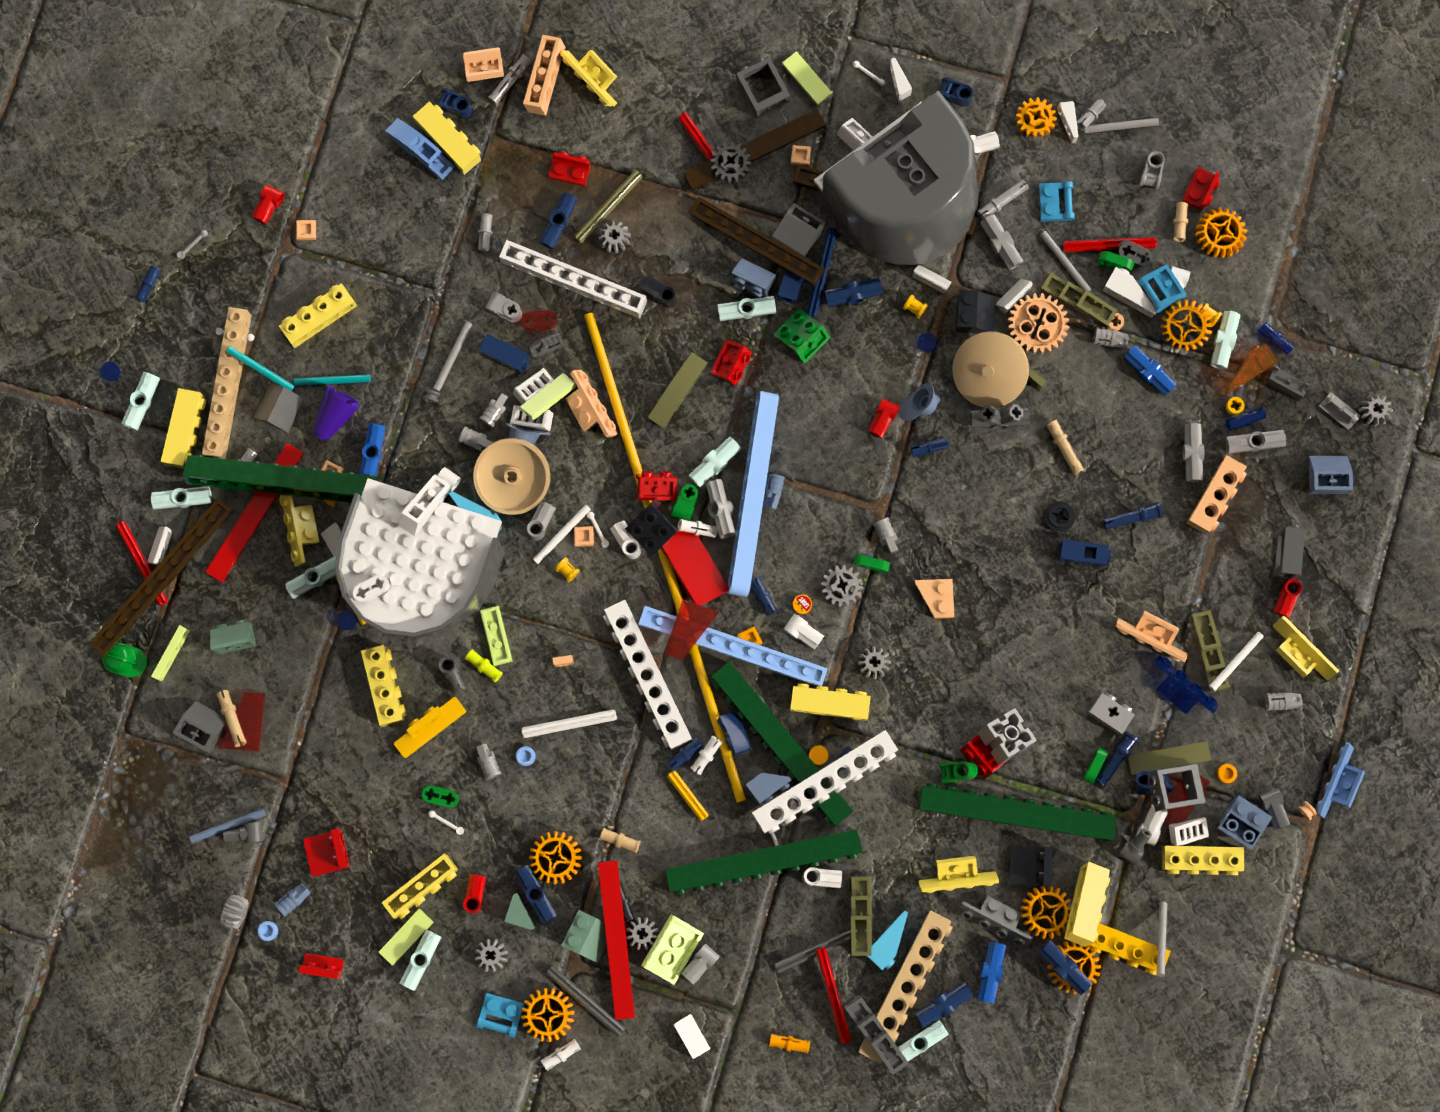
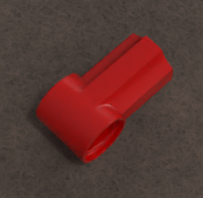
M265 185L261 191L260 201L252 214V218L267 225L275 208H278L283 202L285 193L270 185Z
M883 398L868 432L882 439L891 421H894L900 406Z
M1290 579L1283 583L1273 613L1290 618L1298 595L1302 591L1300 581ZM1289 583L1296 587L1295 593L1288 591Z
M469 875L463 907L470 914H477L481 911L486 877ZM470 900L478 902L476 909H468L467 904Z

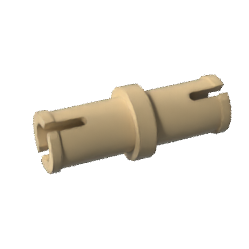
M1185 202L1176 203V215L1173 219V224L1175 225L1173 240L1177 242H1183L1186 239L1188 204Z
M606 828L603 829L600 840L612 843L617 848L622 847L637 853L641 842L626 837L624 833L618 834Z

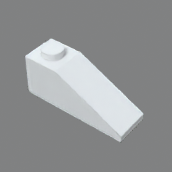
M1116 267L1103 292L1153 318L1156 313L1153 308L1154 306L1134 277L1126 269Z
M434 475L403 510L398 526L415 536L427 522L451 485Z

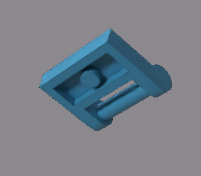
M1073 182L1039 183L1040 222L1072 221L1075 219V214L1072 211L1071 189H1073ZM1059 190H1064V214H1060Z
M1167 264L1137 281L1154 304L1153 308L1157 313L1185 298L1187 294ZM1151 281H1154L1164 296V300L1160 301L1149 284Z
M486 993L477 1028L483 1029L484 1027L515 1038L522 1015V1008L525 1003ZM489 1014L513 1021L511 1027L488 1021L486 1016Z

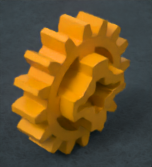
M1037 97L1036 102H1033L1032 98H1029L1028 104L1024 101L1022 107L1018 108L1017 112L1019 114H1016L1015 119L1019 121H1017L1016 126H1022L1020 132L1026 131V137L1032 134L1033 139L1036 138V135L1043 138L1044 133L1049 135L1050 129H1054L1055 125L1053 123L1056 122L1057 118L1053 116L1056 114V110L1051 111L1052 104L1047 106L1046 99L1040 102L1039 97Z

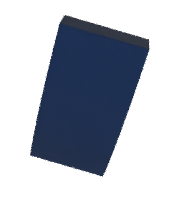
M735 711L719 716L717 722L726 734L724 741L734 756L749 751L751 749L749 739Z

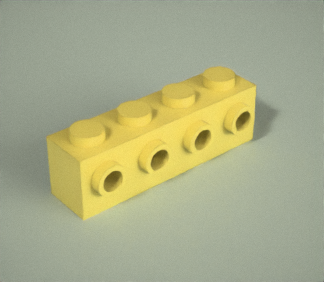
M429 101L413 115L414 121L465 175L481 161L479 155L481 152L474 144L470 145L467 142L468 138L462 131L458 132L454 128L456 125L450 118L446 119L442 115L443 111L438 105L433 106Z
M342 283L332 286L327 294L316 297L312 304L301 307L297 314L292 317L289 316L281 322L282 324L279 327L294 348L357 306Z
M178 388L161 462L164 465L184 469L187 455L193 456L191 451L197 442L196 430L201 425V410H204L206 405V399H204L200 392Z
M384 645L362 650L361 653L379 725L385 727L403 722L406 710L404 704L400 705L399 698L402 695L400 687L395 685L394 679H397L395 668H391L390 660H392L390 649H386Z
M797 684V686H793L790 711L867 721L871 696H866L867 693L855 691V694H850L845 689H836L835 692L828 691V687L817 686L816 689H812L807 684Z
M1162 846V870H1167V874H1179V870L1187 871V874L1198 875L1199 871H1207V875H1219V871H1226V875H1238V872L1244 871V847Z
M443 854L384 900L382 904L393 918L397 919L400 917L402 919L410 913L408 909L413 905L417 907L426 900L424 897L427 894L436 893L441 888V883L445 880L449 882L457 876L455 872L459 869L447 854Z
M1091 862L1080 867L1064 939L1084 947L1096 941L1098 936L1097 926L1102 918V913L1100 912L1106 900V895L1104 894L1110 882L1108 877L1110 870Z

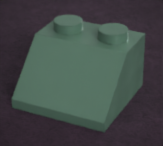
M239 620L234 622L235 625L227 626V624L215 626L216 629L210 630L211 651L220 655L256 647L252 624L246 622V620Z
M578 910L561 946L598 963L607 945L605 922Z

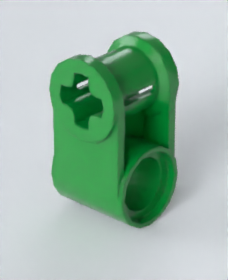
M687 484L683 486L671 517L691 521L699 496L698 490L694 485ZM690 490H692L694 496H690V498H687L685 492H689Z
M973 762L939 764L942 773L941 784L974 779L978 773V768ZM965 767H967V774H966V775H965V773H964V768H965Z

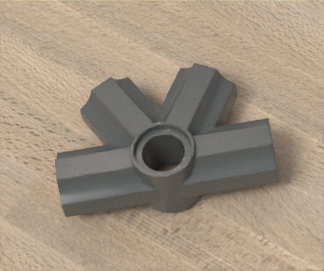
M1017 404L997 408L989 405L984 406L982 411L970 412L971 428L992 427V429H1006L1009 426H1029L1028 408L1021 409Z

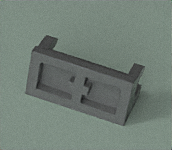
M1275 366L1265 383L1300 401L1310 384L1293 377L1279 369L1280 367Z

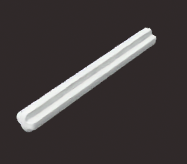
M608 710L523 727L522 735L524 738L614 721L617 719L615 710Z

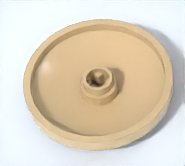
M989 331L970 337L959 347L954 357L952 371L956 387L964 398L980 407L991 405L997 408L1007 405L1022 393L1029 376V364L1023 348L1017 341L1006 334Z
M505 438L490 444L478 457L473 472L474 485L481 500L491 509L508 515L522 514L532 510L545 497L550 485V469L545 456L535 445L518 438Z

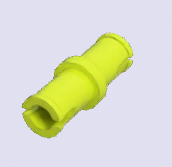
M473 649L465 657V660L478 668V672H483L494 682H497L502 676V672L491 665L488 659L478 655Z

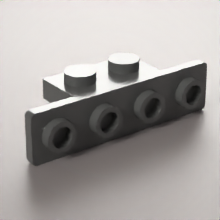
M988 895L984 899L980 910L964 901L957 909L956 913L962 918L970 920L981 928L993 932L998 937L1014 943L1017 947L1027 949L1032 942L1033 937L1016 929L1022 913Z

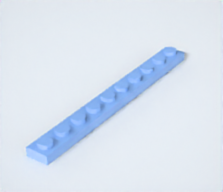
M647 606L644 607L638 624L815 686H822L828 669Z

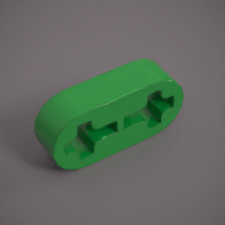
M1101 251L1097 260L1102 266L1114 270L1116 267L1119 269L1124 268L1129 273L1132 272L1134 266L1133 260L1107 251Z
M855 554L853 565L882 573H888L890 563L864 555Z
M1100 747L1098 748L1083 778L1084 781L1093 784L1108 751Z
M427 786L422 791L423 800L430 804L453 808L459 802L458 794L452 790ZM434 789L433 793L438 794L439 798L432 797L431 800H428L429 797L426 795V792ZM452 794L455 801L449 805L446 800L442 799V795L448 797Z

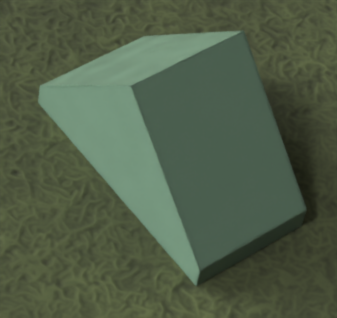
M514 894L504 922L529 930L536 929L519 894Z

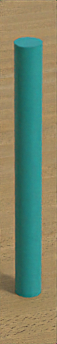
M229 345L225 352L290 391L293 390V384Z
M370 374L294 378V386L371 382Z

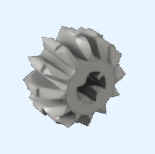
M611 221L612 226L605 223V229H600L601 236L599 237V241L602 242V248L607 247L608 252L614 249L615 253H618V248L624 251V245L630 244L628 238L631 237V234L627 232L628 227H622V222H619L617 226L614 221ZM616 234V235H617V239H616V240H613V236H612V235Z
M1375 394L1373 397L1369 395L1366 397V400L1361 402L1363 407L1359 409V412L1364 413L1361 419H1368L1366 424L1369 425L1372 422L1373 426L1376 427L1379 423L1384 425L1386 420L1391 418L1389 413H1392L1393 409L1388 408L1391 402H1385L1386 396L1380 399L1378 394Z
M872 646V653L866 648L864 650L866 655L860 654L859 656L865 660L858 662L859 666H865L860 669V672L863 673L867 670L866 678H869L871 673H873V679H877V673L880 677H884L882 670L888 672L889 668L885 665L891 664L890 660H884L889 654L881 655L883 648H880L878 653L875 646ZM872 658H875L876 662L880 664L873 667V664H869V661L871 662Z
M239 895L229 896L222 910L221 924L228 928L238 929L245 919L249 907L248 900Z
M638 917L637 922L639 925L631 921L630 924L634 929H626L627 932H632V935L626 936V939L634 938L630 946H634L638 942L637 950L641 949V944L644 945L645 950H648L647 943L649 942L653 946L654 942L651 941V938L657 939L658 936L653 935V933L658 932L659 929H651L655 925L654 921L648 926L647 917L644 919V924H642L641 918ZM641 928H645V932L648 933L647 938L644 937L643 940L637 934L638 930L641 931Z
M487 939V946L482 942L479 943L483 950H475L476 953L481 954V956L475 957V960H482L478 964L479 968L486 964L485 972L489 971L490 965L492 971L496 972V965L500 969L503 968L500 961L507 962L508 959L503 958L502 955L508 954V951L501 952L505 945L502 943L497 947V939L493 941V945H491V940ZM488 951H495V960L487 959V956H489L487 955Z

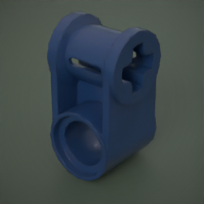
M948 77L942 78L940 93L948 102L961 107L971 104L973 89L969 85ZM966 93L969 95V97L962 98L960 97V94Z
M442 88L440 99L438 102H435V105H438L444 112L451 113L460 118H468L472 114V107L468 98L447 88ZM461 105H467L464 110H459Z
M1156 770L1141 771L1136 775L1134 790L1138 794H1151L1147 773ZM1170 774L1163 775L1166 793L1173 790L1169 780ZM1139 781H1145L1147 785H1142Z

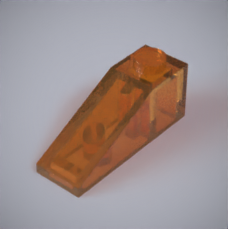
M1266 343L1262 346L1257 344L1249 349L1250 353L1225 390L1226 395L1273 368L1278 363Z

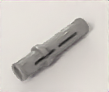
M522 54L516 64L509 68L508 74L491 95L488 96V99L497 105L515 81L522 77V73L532 61Z
M1021 179L997 198L989 200L990 203L977 210L978 216L986 212L980 219L984 220L994 212L1001 211L1004 205L1028 190L1027 184L1020 188L1026 182Z

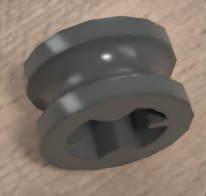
M425 389V396L422 397V400L438 404L439 400L437 398L440 397V393Z

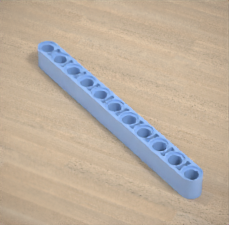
M764 391L758 392L755 402L728 580L729 590L727 593L744 597L748 596L751 586L779 400L778 394Z

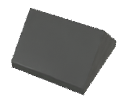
M269 384L254 418L289 433L305 399L285 387Z

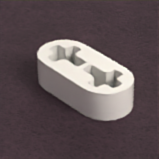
M383 575L374 576L355 586L353 597L358 602H367L385 593L389 589V581ZM377 580L385 581L382 589L379 587L372 589L373 586L377 585ZM362 588L364 591L370 589V591L365 593V598L357 596L360 593L359 589Z

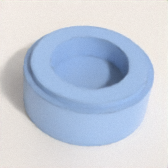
M521 747L516 752V760L522 766H530L535 761V752L530 747Z
M265 921L258 927V936L264 941H271L278 935V927L274 922Z

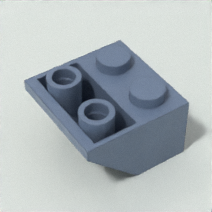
M741 259L732 271L734 287L742 291L744 289L750 291V294L756 298L767 297L776 279V274L744 259Z
M1308 456L1309 494H1349L1353 491V471L1348 456Z
M760 773L746 784V788L760 806L762 803L765 805L774 799L773 795L777 792L782 794L789 789L791 779L787 776Z
M1238 795L1233 798L1224 812L1218 829L1252 850L1272 817Z

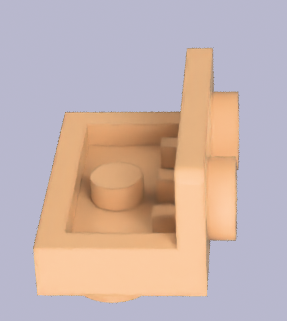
M500 48L463 53L467 82L504 76Z

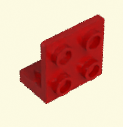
M342 829L330 830L331 832L303 840L311 876L315 877L350 868Z

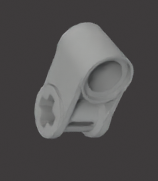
M1154 151L1149 154L1145 161L1139 186L1146 185L1154 187L1155 190L1159 189L1164 165V156L1161 152ZM1150 159H1157L1159 165H1153Z
M497 292L492 293L485 306V310L512 323L519 322L523 316L519 304ZM514 310H516V313H512V314L510 315V313H509L510 311L513 312Z

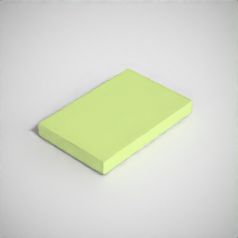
M671 914L641 966L675 985L704 933Z

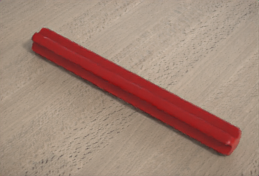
M1155 237L1065 241L1063 243V251L1118 250L1119 243L1124 240L1132 241L1149 249L1156 248L1157 240ZM1128 245L1127 247H1123L1122 249H1123V250H1126V249H1130V248H1129V245Z
M121 521L116 524V528L145 580L152 573V570L126 522ZM164 592L156 599L159 606L168 602Z
M825 947L818 948L816 955L839 1038L842 1044L851 1042V1037L827 950Z

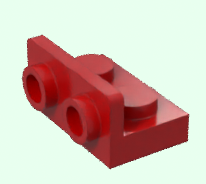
M563 151L553 152V161L548 177L549 179L585 187L591 167L590 161L583 156H569L568 153Z
M1197 167L1181 202H1185L1201 211L1205 205L1209 207L1213 196L1210 194L1213 189L1217 190L1221 181L1218 179L1220 173L1216 172V174Z
M726 340L710 373L736 386L742 378L743 371L750 361L752 352L745 345Z
M642 471V474H636V479H638L637 499L654 500L657 498L658 500H676L677 477L669 471H660V474Z
M976 735L960 749L966 760L976 764L978 774L983 779L989 777L1004 764L998 765L990 753L993 748L990 744L986 746L979 735Z
M306 953L304 963L299 966L298 973L341 979L344 959Z

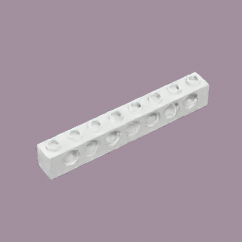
M506 240L499 256L501 263L639 319L647 303L645 295Z
M626 600L604 609L606 613L603 616L607 626L612 625L614 632L611 634L615 643L620 642L623 648L619 651L624 661L628 659L631 665L628 667L632 678L636 677L639 682L636 686L640 695L645 694L647 701L644 703L649 713L653 711L656 717L653 719L657 730L661 729L664 734L661 739L665 747L670 746V749L673 750L691 741L692 738ZM620 619L626 620V627L618 628L616 626L617 621ZM629 636L635 638V643L632 646H627L624 643L625 639ZM635 654L643 655L644 659L641 663L633 661ZM644 671H650L652 677L645 681L641 678V674ZM651 689H659L660 695L657 698H652L649 695ZM665 705L668 707L669 711L666 715L658 714L660 706ZM675 723L677 725L676 731L673 733L667 732V724Z
M885 730L752 812V815L764 834L766 832L772 834L780 829L779 824L784 821L788 824L795 820V814L800 811L804 814L813 808L812 804L816 801L822 803L830 798L828 794L832 791L840 792L846 788L845 783L850 780L853 783L863 777L861 773L866 770L872 772L880 767L878 763L885 759L888 762L896 757L895 752L898 749ZM874 747L879 748L881 751V756L878 758L872 757L870 753ZM862 758L865 762L864 767H855L854 760ZM840 768H845L848 771V776L844 779L837 775V770ZM824 778H828L832 783L828 789H824L820 784ZM806 789L814 790L815 797L813 799L805 798L804 791ZM790 799H795L798 802V807L794 810L789 809L787 806V802ZM772 810H780L782 817L779 820L772 819L770 816Z

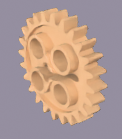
M1034 293L1032 299L1026 295L1025 301L1019 299V305L1014 304L1013 306L1015 311L1011 310L1009 313L1012 317L1008 318L1007 322L1012 324L1007 329L1013 330L1009 336H1015L1014 340L1020 342L1021 347H1026V353L1030 349H1032L1033 355H1035L1037 350L1043 355L1044 349L1050 353L1051 346L1057 349V343L1062 344L1064 341L1061 337L1066 338L1067 333L1064 332L1069 329V326L1065 325L1069 322V319L1064 318L1067 311L1061 312L1063 305L1057 306L1058 300L1056 299L1052 302L1050 295L1047 299H1044L1043 293L1040 298H1037L1036 293ZM1031 308L1036 309L1038 314L1035 316L1031 315L1028 310ZM1045 309L1046 312L1037 330L1035 338L1031 339V335L1034 331L1042 310ZM1053 316L1055 318V322H1048L1046 320V317ZM1027 325L1031 331L1026 333L1022 331L1021 326ZM1039 333H1046L1048 339L1042 340L1039 337Z

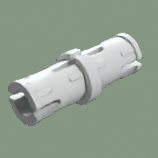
M680 519L678 522V531L693 533L694 536L704 535L713 538L717 535V526L703 524L701 521L693 522ZM691 526H692V527H697V528H702V529H704V530H699V529L691 528Z
M712 736L705 748L700 750V755L691 766V769L701 775L708 762L713 760V755L722 744V741L716 740V737Z
M573 1039L565 1046L556 1048L555 1052L542 1059L541 1062L548 1071L560 1062H565L566 1058L581 1050L577 1041Z

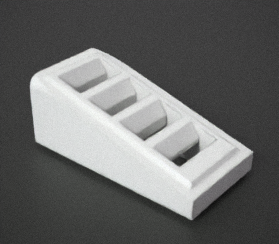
M892 58L890 70L897 99L901 101L911 95L912 87L896 58Z
M1061 102L1058 104L1057 111L1071 143H1076L1078 130L1074 102Z
M543 368L514 388L513 395L523 405L554 379ZM539 377H542L547 384H544ZM535 381L541 388L538 389L533 382ZM529 386L534 391V393H531V391L527 387Z
M513 406L510 424L550 431L553 412L546 410L537 417L536 423L530 417L529 421L526 422L527 415L523 412L521 421H518L521 408L520 406Z
M1206 817L1169 825L1171 844L1175 846L1209 837ZM1198 824H1202L1203 833L1199 832ZM1195 825L1196 834L1193 835L1192 826ZM1186 828H1188L1189 836H1187Z

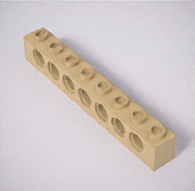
M228 308L202 451L204 457H221L226 459L243 362L225 351L230 345L245 354L252 316L246 309Z
M931 910L928 912L876 1015V1018L894 1043L899 1035L896 1032L899 1025L903 1026L908 1017L905 1014L908 1007L912 1008L916 1002L917 997L914 995L917 989L921 990L926 980L923 977L926 971L930 973L935 964L932 960L935 954H940L944 946L941 942L944 936H949L953 928L950 926L952 921ZM936 929L939 936L936 940H931L928 937L929 930ZM923 946H926L930 951L929 956L926 958H922L919 954V950ZM913 964L920 966L921 972L919 975L914 976L911 974L910 968ZM904 982H909L912 985V990L909 993H904L901 990V985ZM897 999L903 1003V1008L900 1011H895L892 1007L893 1001ZM887 1017H891L894 1020V1025L890 1029L885 1028L883 1025V1021ZM865 1037L858 1052L881 1063L882 1059Z

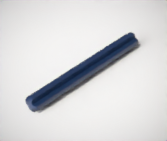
M832 227L827 229L819 266L823 267L825 271L816 285L813 286L807 314L814 318L818 313L837 235V229Z

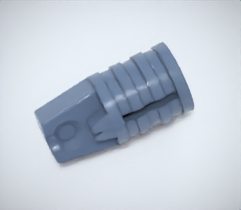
M768 474L763 507L768 509L777 508L785 477Z
M301 883L274 904L286 917L310 894V891Z

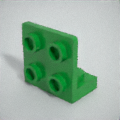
M798 309L774 333V336L791 348L798 359L804 364L831 338L821 323L801 309Z

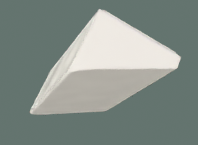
M853 118L844 123L837 132V135L853 150L873 137Z
M918 265L913 272V278L943 294H946L951 285V281L921 265Z
M1020 279L995 305L1006 314L1031 289L1033 283Z
M337 523L332 524L321 533L333 556H337L339 537L342 532Z
M168 527L158 528L147 561L149 564L158 566L164 559L173 532Z
M691 1014L674 1024L693 1059L710 1049Z

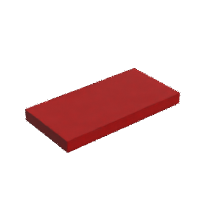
M678 531L661 547L696 609L729 590L725 580L698 536H694L693 533Z

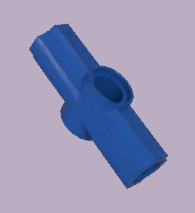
M1136 345L1123 357L1138 371L1137 374L1144 382L1153 385L1164 397L1177 385L1163 372V368L1156 360L1149 359Z
M369 423L365 446L362 449L363 457L359 475L371 474L376 477L379 460L382 457L381 450L386 426ZM370 449H376L374 457H368Z
M989 941L985 962H983L981 968V983L977 1000L989 1003L995 1002L998 983H1000L1003 973L1002 962L1006 945Z

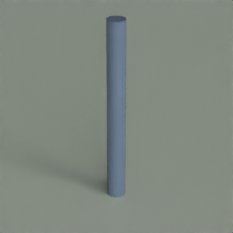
M260 809L189 836L190 841L195 843L266 816L265 811Z

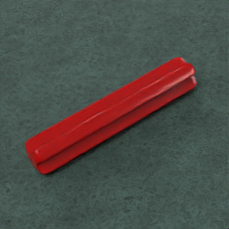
M687 113L681 114L679 121L707 161L713 159L712 153L714 151Z

